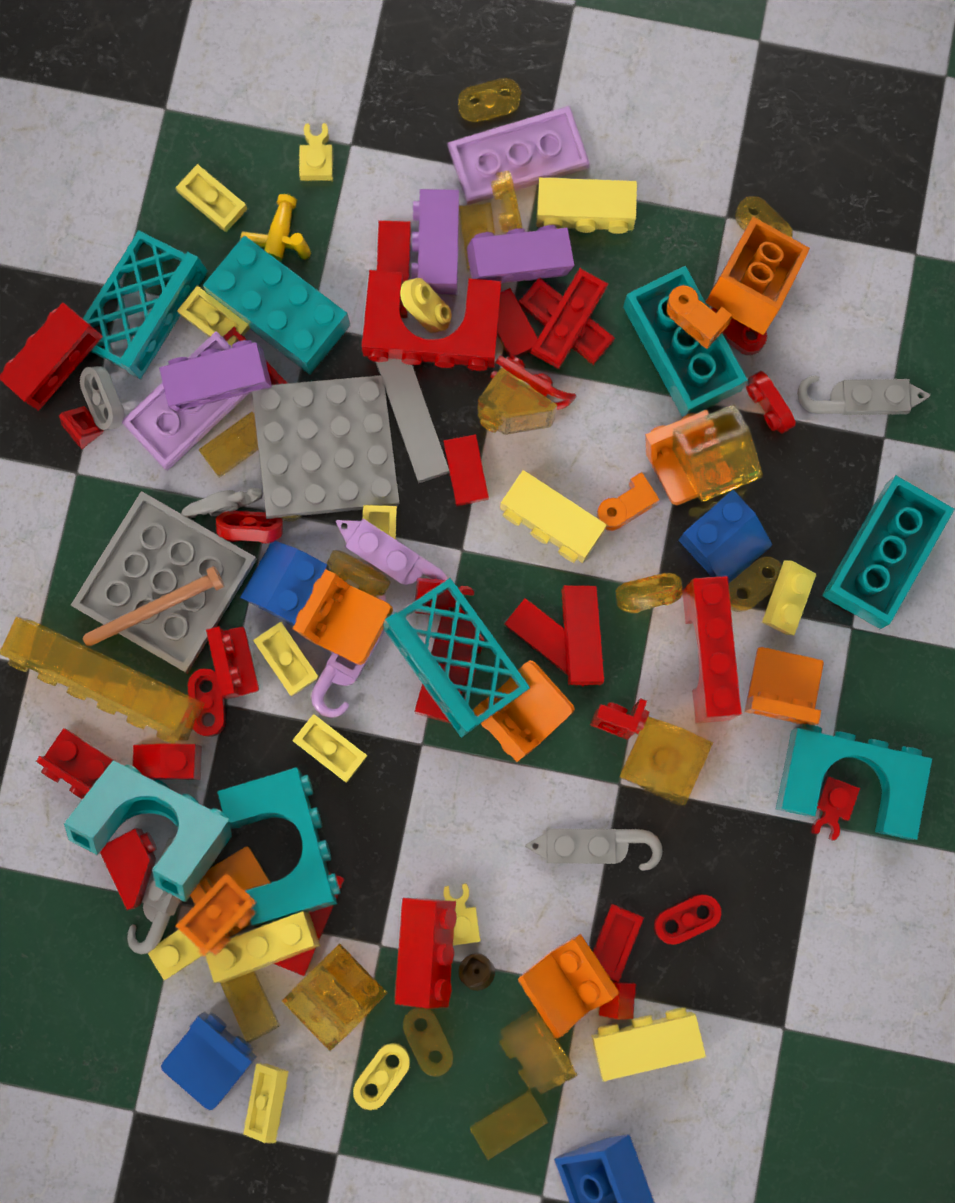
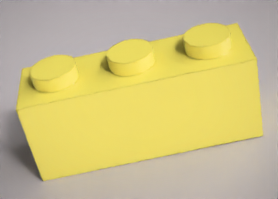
M539 178L537 227L555 225L557 229L576 228L577 231L585 233L593 232L595 229H606L615 234L633 230L636 220L637 181Z
M522 470L500 505V509L504 511L502 516L516 526H519L520 523L524 524L532 530L530 534L543 544H547L548 541L560 548L558 553L573 563L576 559L581 563L585 561L607 524L524 470Z
M302 911L233 937L217 955L214 956L209 952L205 957L213 982L224 983L319 947L320 943L310 914Z
M677 1008L666 1011V1017L652 1020V1016L649 1015L632 1019V1025L619 1028L618 1023L598 1027V1033L591 1035L602 1080L608 1081L705 1058L706 1054L696 1015L692 1011L686 1013L685 1008Z

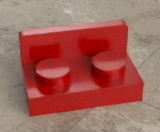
M220 626L206 629L221 696L225 699H231L258 692L259 685L246 629L244 627H237L224 631Z
M640 698L633 706L630 715L626 714L628 710L618 704L608 702L607 706L601 704L594 713L590 725L628 740L634 733L639 734L646 724L650 711L644 709L647 700Z
M63 728L45 756H39L36 762L43 766L42 774L57 783L60 779H63L72 785L69 791L83 799L114 759L68 729Z

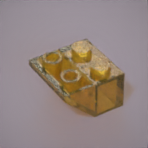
M735 404L673 429V451L701 502L763 477L750 430Z
M339 943L297 984L282 1002L329 1051H332L382 1000L387 992Z

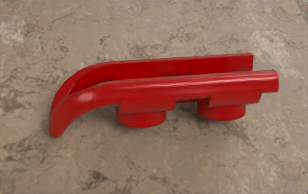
M499 355L496 363L503 367L502 371L498 373L494 370L490 376L548 410H561L568 407L576 399L575 393H567L554 388L552 379L546 374L535 373L533 375L526 371L525 364L517 357L504 358ZM519 379L530 385L528 390L517 384ZM549 394L553 397L563 399V401L551 403L545 401V399Z

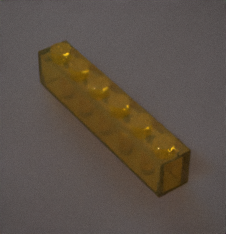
M15 618L0 650V655L9 658L8 665L27 672L29 668L39 673L37 679L47 684L56 686L57 683L68 687L66 692L69 695L78 699L86 700L89 697L97 701L96 707L104 712L115 715L116 711L128 716L126 719L127 723L140 729H145L146 726L157 730L156 737L169 743L175 744L176 740L184 741L189 739L205 703L29 618Z

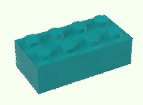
M245 235L203 284L205 291L249 324L250 330L309 375H311L350 327L346 311Z
M686 266L628 293L623 305L682 418L690 413L697 414L741 392L748 381L722 333L706 349L668 316L666 309L669 295L678 286L684 285L693 288L698 295V299L707 305Z
M895 475L885 484L822 596L878 629L890 625L955 509Z

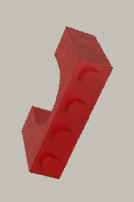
M369 270L362 338L363 356L369 357V360L375 362H387L389 358L402 359V362L408 365H420L421 361L435 362L436 366L442 368H452L454 364L468 365L469 369L484 371L487 370V367H494L502 281L468 278L466 311L462 323L452 334L433 340L416 336L402 322L400 290L403 284V274L401 272Z
M728 576L692 579L682 593L685 623L694 624L698 645L699 681L698 686L692 690L695 724L730 721L742 715Z

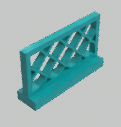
M138 230L83 318L92 327L101 326L103 338L100 339L91 352L127 370L131 375L141 380L181 316L177 310L195 287L201 284L208 270L201 260L189 252L185 254ZM146 243L152 246L154 256L138 261L137 252L142 244ZM173 258L181 261L176 271L164 274L163 261ZM156 264L159 276L143 281L140 269ZM135 271L137 283L121 288L120 279L122 276ZM161 284L162 293L159 298L147 302L145 289ZM139 291L142 304L126 308L123 296ZM118 298L120 311L104 315L103 306L105 303ZM144 311L145 320L143 324L130 329L128 316ZM122 318L125 331L109 336L106 323ZM127 339L128 348L123 356L120 358L114 355L111 343Z
M451 578L400 612H395L386 618L383 623L386 634L461 738L530 689V686ZM447 589L456 600L454 612L435 608L437 596ZM432 600L431 608L423 606ZM459 607L462 608L465 614L459 613ZM415 611L429 613L427 631L413 628L406 617ZM434 615L453 618L450 635L431 632ZM458 619L472 622L476 628L474 639L455 636ZM479 635H481L485 641H480ZM419 636H425V637H426V638H425V644L423 643V641L421 640V638H420ZM430 638L449 641L447 658L436 657L428 650ZM454 642L473 645L470 663L451 659ZM478 646L490 648L496 655L494 667L475 664ZM500 662H501V664L504 666L505 669L499 668V663H500ZM439 663L446 664L445 671L441 668ZM450 665L469 669L467 686L452 683L448 677ZM474 670L493 673L490 691L471 687ZM498 674L511 676L519 688L510 694L495 692ZM459 691L466 692L465 699L462 697ZM470 693L489 696L487 710L478 717L468 705ZM494 697L502 699L493 705Z

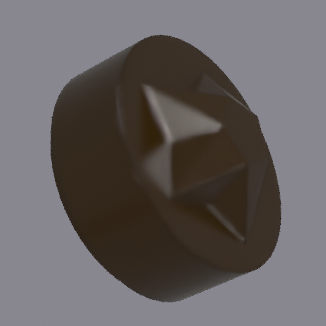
M474 953L465 957L461 962L459 977L469 989L479 991L487 988L493 982L495 968L485 955Z

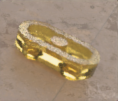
M508 78L467 87L460 93L458 98L459 112L464 119L471 122L512 113L520 105L521 89L515 81ZM507 90L511 94L509 96H502L500 92ZM471 98H477L480 102L477 104H471L469 100Z
M509 170L497 172L496 180L491 181L494 199H500L503 212L498 213L501 232L523 229L511 173Z
M750 196L740 202L735 218L737 224L744 231L752 217H755L792 238L793 233L790 225L762 198ZM755 208L758 210L759 214L752 215L749 213L748 209Z
M333 550L327 560L331 572L337 574L344 581L349 579L359 585V590L374 597L377 595L384 596L391 584V581L386 576L343 551Z
M761 557L728 584L731 610L740 613L746 612L773 591L782 567L781 563L772 557ZM762 569H771L773 572L772 578H765L762 575ZM737 590H746L748 593L747 599L742 600L738 598Z
M662 573L625 582L616 589L617 606L623 611L638 613L642 610L673 604L682 597V581L675 574Z
M420 1007L413 1008L407 1013L403 1022L405 1036L420 1068L430 1076L443 1075L450 1069L453 1062V1052L432 1010ZM418 1018H423L427 1021L428 1026L423 1031L417 1030L414 1026V1022ZM434 1050H438L443 1058L440 1062L434 1063L430 1060L429 1054Z

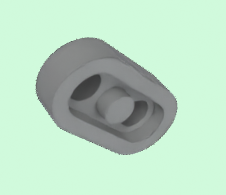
M101 366L85 368L81 373L80 386L95 424L102 430L118 428L124 418V408L120 403L111 376Z

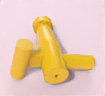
M280 194L278 196L277 204L279 206L268 235L242 232L241 239L245 235L259 247L265 248L264 250L279 262L282 261L285 248L296 250L301 259H307L311 255V250L300 233L293 234L291 238L288 237L292 209L296 208L297 199L287 194Z

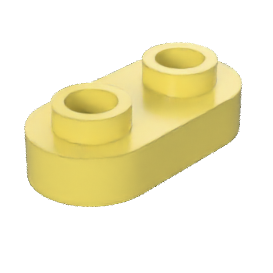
M422 278L407 280L402 284L400 294L404 307L428 332L437 333L449 327L452 316L449 306Z
M396 1043L384 1045L356 1081L353 1089L355 1101L359 1106L367 1110H374L381 1107L389 1098L409 1069L410 1056L403 1046ZM389 1055H396L399 1058V1064L396 1067H390L387 1064L386 1058ZM368 1084H375L378 1087V1093L370 1096L366 1093L365 1087Z

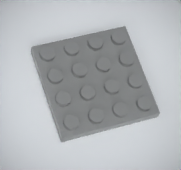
M383 375L272 385L271 388L252 392L266 519L361 510L363 505H399Z
M141 491L71 603V606L105 625L207 575L206 569L215 566L225 587L219 590L212 587L119 632L122 636L188 674L208 641L206 629L217 626L257 558Z

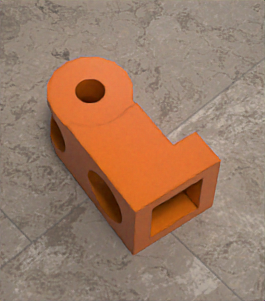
M678 286L669 295L666 309L668 316L706 349L709 348L730 323L732 314L723 307L715 313L698 299L696 291L689 286Z
M642 472L630 479L629 486L631 489L618 498H608L600 503L597 510V518L607 524L605 530H617L658 505L660 499Z

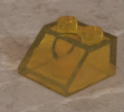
M502 367L478 399V417L481 419V425L493 433H496L498 430L504 435L549 428L554 422L557 404Z
M648 716L643 730H640L619 778L678 806H685L713 742L681 727Z
M533 1007L501 1029L504 1039L499 1041L510 1060L516 1056L523 1066V1069L518 1072L529 1089L536 1086L539 1093L542 1094L578 1075L574 1065L549 1027L545 1024L536 1007Z

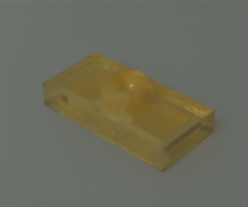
M491 202L459 206L467 272L470 271L466 248L475 235L484 232H492L495 236Z
M252 411L198 449L219 478L258 451L255 417Z
M255 971L220 983L246 1042L251 1043L280 1027Z
M528 1090L470 1126V1130L489 1160L547 1124L548 1120L531 1091Z

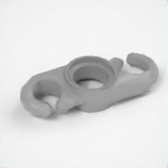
M249 488L245 493L242 491L235 493L233 490L220 491L207 496L205 499L189 504L182 510L181 514L189 519L195 518L197 514L206 515L209 513L210 516H218L223 512L236 511L240 507L254 503L261 498L263 492L260 488Z

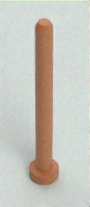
M215 566L206 569L207 575L86 633L83 637L85 645L93 646L212 587L216 590L225 587Z

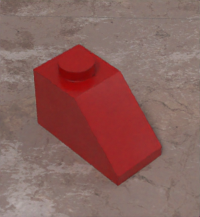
M174 743L133 745L132 766L139 770L141 775L149 779L201 780L202 746Z
M138 828L107 842L100 851L127 910L135 909L141 905L156 862L153 852L157 850L152 836L149 832L144 833L142 829Z

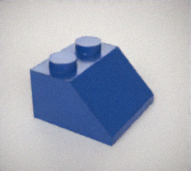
M734 490L729 492L687 529L678 540L711 577L728 576V584L773 545L755 512Z
M274 541L269 544L240 598L294 626L299 611L305 607L312 594L315 582L321 578L325 569L331 570L328 564L292 546Z
M630 1134L604 1138L554 1158L570 1203H655Z

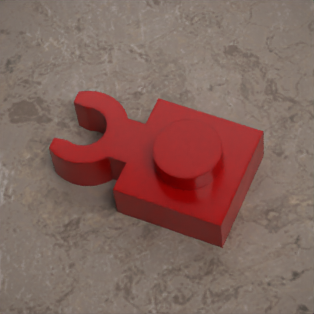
M417 578L415 601L446 580ZM469 586L458 587L463 596H474L473 588ZM448 589L437 596L436 609L449 611V607H455L456 600ZM432 600L423 606L431 608ZM459 607V612L465 614L462 608ZM415 611L416 614H428V615H429V613H424V612Z
M826 776L820 790L817 810L822 811L823 814L821 818L814 821L812 833L819 834L821 826L828 824L831 828L829 840L835 841L840 835L838 820L839 818L845 821L850 819L860 788Z

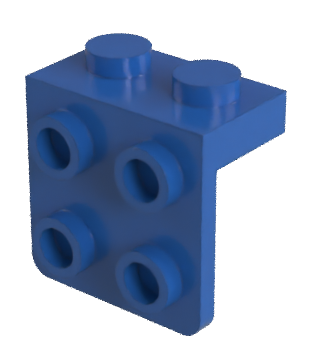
M203 1012L189 1026V1031L162 1062L161 1069L205 1109L213 1110L257 1056L252 1052L254 1049L246 1040L240 1036L235 1038L225 1029L227 1025L213 1013L208 1015L206 1012Z

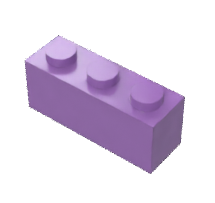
M420 189L419 201H413V221H419V232H413L412 251L418 252V263H412V279L422 278L436 294L457 295L459 190Z
M555 225L543 226L537 229V231L525 232V229H513L506 232L505 235L496 236L492 232L480 233L471 239L466 248L471 279L502 281L501 283L534 280L539 277L542 279L567 276L574 267L568 228L557 229Z
M244 340L234 343L232 349L224 351L208 349L200 353L201 357L190 360L187 357H178L169 360V365L159 367L168 407L178 412L252 393L253 391L271 388L272 385L263 349L256 342L252 343L251 340Z

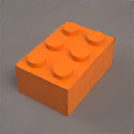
M752 217L705 303L718 311L723 307L732 314L733 319L764 335L779 312L810 248L759 219Z

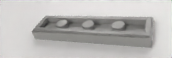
M389 358L387 362H376L379 373L383 376L385 390L418 484L448 474L449 468L413 366L403 363L402 359Z

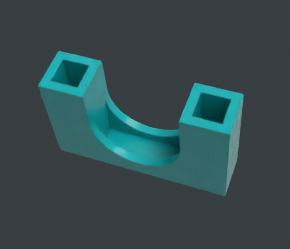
M802 724L801 729L791 730L776 810L807 817L816 816L821 785L828 768L841 758H855L868 764L880 780L882 796L875 832L907 840H917L932 758L922 756V750L916 748L902 747L901 751L888 749L889 743L885 741L869 739L868 744L855 741L856 735L836 731L835 736L822 734L821 727L809 724Z
M113 760L64 822L68 840L98 855L116 830L128 819L147 813L167 817L178 827V831L171 845L152 869L155 885L186 902L232 837L230 819L218 809L212 808L210 810L200 805L191 795L185 793L181 795L171 790L163 781L159 779L151 780L141 775L135 767L128 764L124 766Z
M296 767L217 791L222 811L230 819L231 829L268 818H282L295 824L302 837L303 851L301 859L288 876L245 891L257 902L252 907L257 912L250 919L252 926L260 928L302 911L309 913L337 904L335 895L340 894V888L335 873L329 875L326 862L331 860V855L326 840L320 842L317 828L322 827V822L317 807L311 809L308 796L313 795V789L308 775L302 776V773Z

